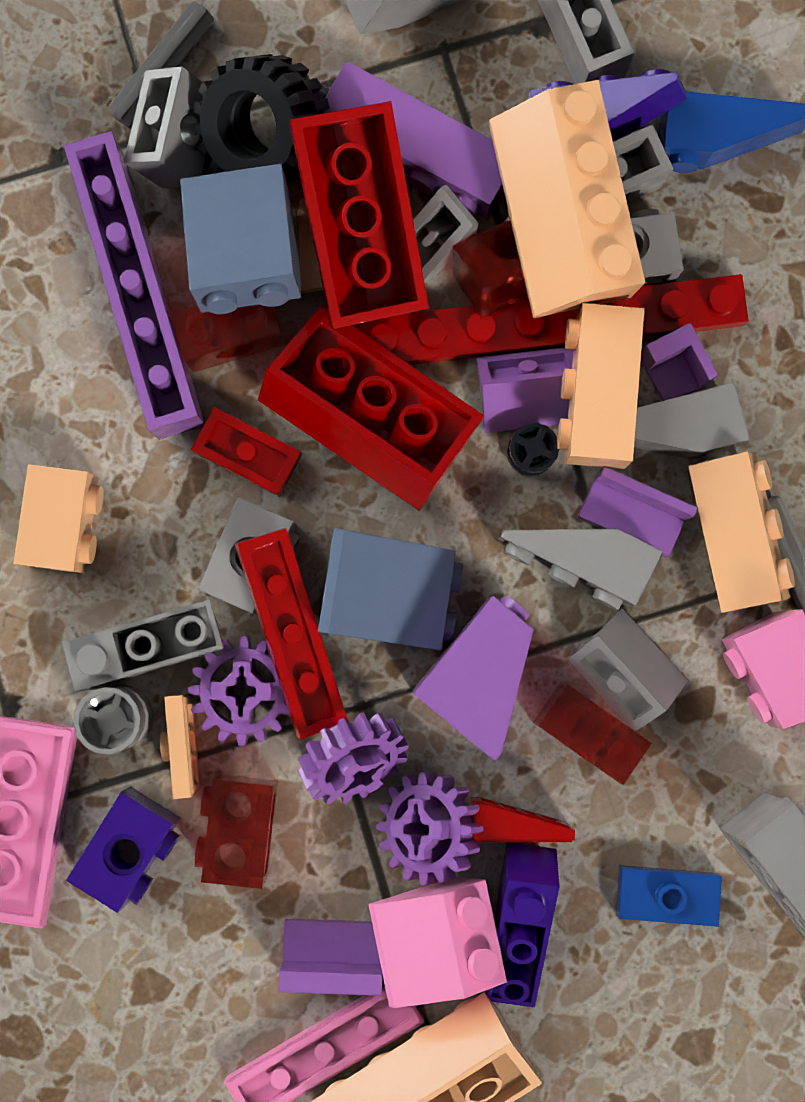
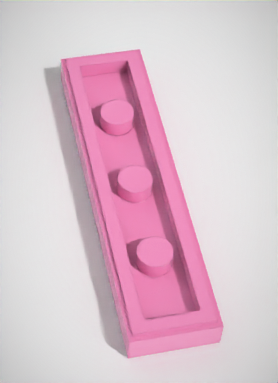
M383 983L382 996L363 995L227 1075L224 1083L235 1102H292L422 1025L424 1017L417 1005L400 1008L389 1007L385 984Z

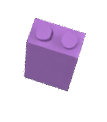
M494 596L486 599L412 689L415 696L494 761L497 760L503 750L534 631L525 622L530 614L508 596L502 597L500 600Z

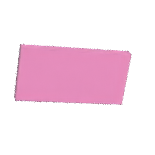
M0 716L1 923L41 929L47 925L77 743V736L73 726Z

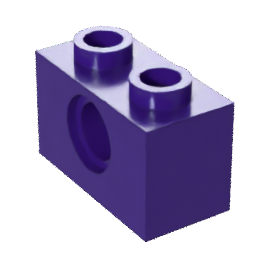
M132 787L120 792L66 881L116 913L121 911L129 901L137 905L154 879L146 874L157 857L164 861L180 837V834L173 831L180 817ZM121 839H129L136 843L140 851L137 863H128L120 857L118 844Z

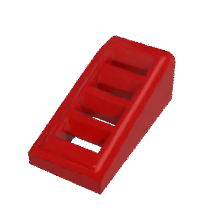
M470 796V805L478 804L480 808L476 814L471 816L472 823L483 826L482 832L472 834V839L475 842H572V840H575V829L562 820L478 796Z

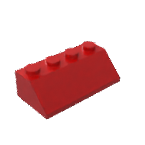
M388 101L290 119L289 124L331 329L428 309L429 304L392 102Z
M323 305L316 310L266 369L258 397L259 402L418 511L421 510L484 418L482 413L354 326L350 325L331 329L328 311Z

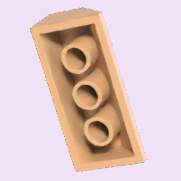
M599 80L548 89L489 120V128L533 318L580 309L582 303L604 304L631 298L646 282Z
M484 992L476 998H470L461 1002L454 1012L435 1024L418 1029L411 1039L392 1051L377 1055L369 1062L368 1066L351 1077L334 1082L326 1089L324 1094L311 1102H514L541 1085L542 1081L505 1019Z

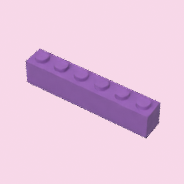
M112 131L63 145L148 431L160 440L203 427L205 424L139 201L129 168L123 163L125 158L124 152Z

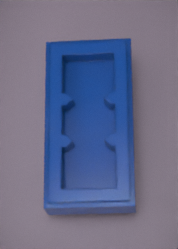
M619 865L616 916L619 919L719 927L722 876L719 873Z

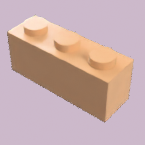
M582 303L576 319H568L565 349L573 350L572 369L564 368L561 399H569L568 419L560 418L557 435V449L565 450L564 464L625 469L633 462L644 308Z
M747 451L688 466L721 613L779 602L790 598L788 588L795 587V579L789 559H781L777 539L783 538L784 533L779 512L777 509L770 510L766 490L772 489V479L766 460L759 461L757 453Z

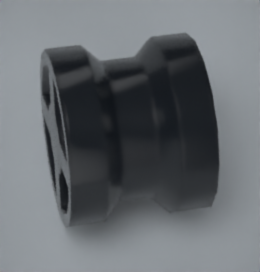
M530 423L520 427L512 436L507 449V457L511 467L519 474L528 477L539 476L546 472L558 457L560 449H557V436L548 426L540 423Z

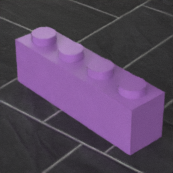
M346 61L325 97L328 98L330 109L324 110V113L391 101L404 173L408 177V183L418 191L428 195H432L433 192L436 193L442 186L447 185L473 217L477 215L487 220L504 191L492 139Z

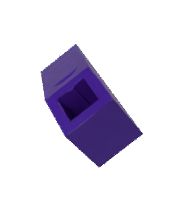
M664 69L648 70L638 77L620 78L614 75H603L594 79L599 80L613 142L631 134L686 100V90L678 73H671ZM554 81L548 83L546 88L530 89L529 99L548 89L573 84L567 81Z
M510 842L506 844L498 890L495 927L507 983L486 990V995L492 1002L535 1007L560 888L557 849Z

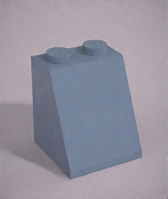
M282 164L180 179L189 290L201 313L227 314L235 311L237 307L258 304L275 307L286 303L288 300L301 298L298 216Z
M334 528L318 632L441 650L443 641L452 642L456 612H449L447 608L450 592L459 593L463 563L454 562L456 550Z

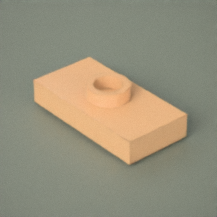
M190 693L164 697L167 731L161 732L160 750L163 762L170 761L173 799L189 798L200 790L194 713L191 711L193 698L190 696Z

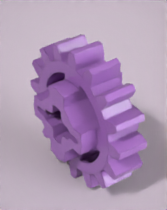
M241 636L239 648L234 649L233 644L228 639L222 640L224 649H221L222 654L218 655L215 652L204 655L209 663L207 668L193 667L192 672L201 678L200 685L188 687V693L200 695L201 702L193 706L191 711L192 713L205 711L208 718L204 721L201 728L206 731L217 725L220 728L218 740L221 742L226 741L231 733H235L238 746H244L247 744L249 733H253L255 738L261 743L267 740L266 726H270L273 730L279 732L284 728L281 720L278 718L279 714L290 715L272 658L267 654L268 646L266 640H262L256 649L251 648L250 638L247 636ZM234 659L233 671L223 681H213L220 667L229 660ZM255 659L269 668L275 678V682L265 681L257 673ZM242 676L246 677L248 686L256 688V695L248 697L245 706L241 703V696L232 693L233 685L241 684ZM213 700H221L231 710V720L233 722L225 718L217 710ZM275 700L270 712L260 721L253 723L255 708L263 701Z
M359 713L354 722L348 724L347 720L342 718L332 728H323L320 731L323 737L320 741L308 742L306 747L309 753L299 756L298 761L302 768L298 772L306 790L310 791L314 800L323 797L326 804H331L338 797H341L343 804H345L355 794L359 793L362 798L368 796V793L386 786L383 779L386 776H397L400 773L396 765L407 761L408 758L404 751L409 746L393 718L385 720L382 713H377L368 720L365 713Z
M420 772L419 775L402 777V786H391L388 789L393 802L380 803L379 809L387 815L386 822L376 824L377 830L387 834V840L379 845L380 850H392L394 855L389 862V866L391 869L405 866L403 879L407 881L420 879L421 885L438 883V881L441 883L456 879V872L468 870L471 867L465 855L479 853L480 847L472 841V834L482 832L483 826L472 823L471 818L472 815L480 810L478 804L466 805L464 800L470 790L467 787L453 788L454 777L451 775L438 776L437 772Z

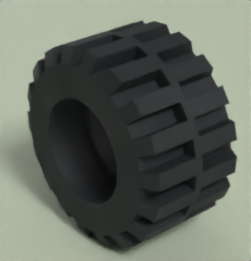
M273 54L235 58L226 61L225 66H217L209 73L212 80L203 81L198 90L202 94L203 100L195 101L193 111L200 115V123L193 124L195 135L201 134L204 142L199 145L200 151L203 156L210 155L213 159L209 166L215 173H221L224 171L282 164L287 182L300 178L289 120L323 114L324 110L330 109L328 98L320 99L317 93L322 88L318 79H307L306 76L309 69L302 63L292 64V58L284 55L273 56ZM257 94L268 103L275 117L276 135L270 149L258 140L251 126L250 110Z

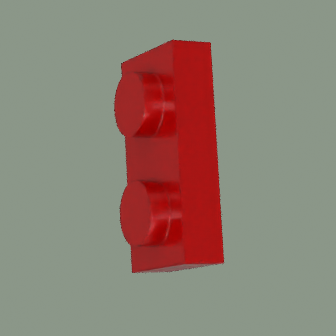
M213 407L191 448L193 453L278 497L281 496L302 457V453L299 450L216 407Z

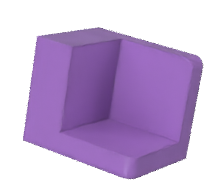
M691 323L647 344L641 351L640 362L661 401L690 394L706 386L718 376Z

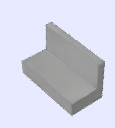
M623 608L618 610L599 632L575 649L567 658L633 732H636L666 712L689 681Z

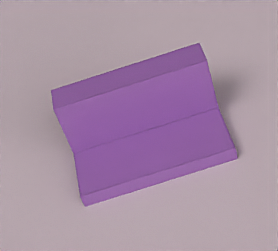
M564 347L476 358L477 377L482 394L484 432L517 430L530 423H540L546 426L559 425L560 418L568 419L569 399H561V386L564 368L572 369L573 350L565 349Z
M604 467L595 475L577 519L600 529H619L663 551L661 556L666 558L670 556L685 520L694 517L698 507Z
M285 918L283 962L279 971V992L382 996L383 974L371 921Z

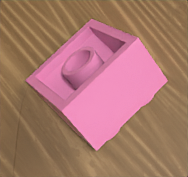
M803 610L771 612L723 638L722 641L728 650L723 653L724 660L737 679L743 677L752 694L747 697V700L757 719L761 723L767 722L769 726L781 729L805 722V614Z
M456 877V879L441 883L438 881V883L429 884L368 904L389 1007L400 1008L465 999L507 983L486 880Z

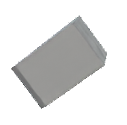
M447 185L442 186L413 220L425 283L475 243L478 222Z

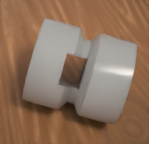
M109 686L93 690L81 699L75 710L73 725L77 738L86 748L95 753L110 755L136 746L145 739L152 728L154 713L150 701L143 692L132 686Z

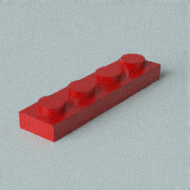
M282 528L236 543L235 547L296 736L301 740L318 734L323 728L330 729L337 725L338 721L342 718L348 722L287 529Z

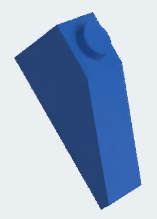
M686 91L685 101L659 116L658 137L672 164L673 172L691 173L697 169L708 168L800 134L805 129V103Z

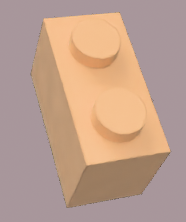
M28 464L13 564L85 574L86 565L92 564L94 561L97 547L96 535L91 534L93 516L100 514L103 505L104 492L103 487L98 485V477L86 471Z

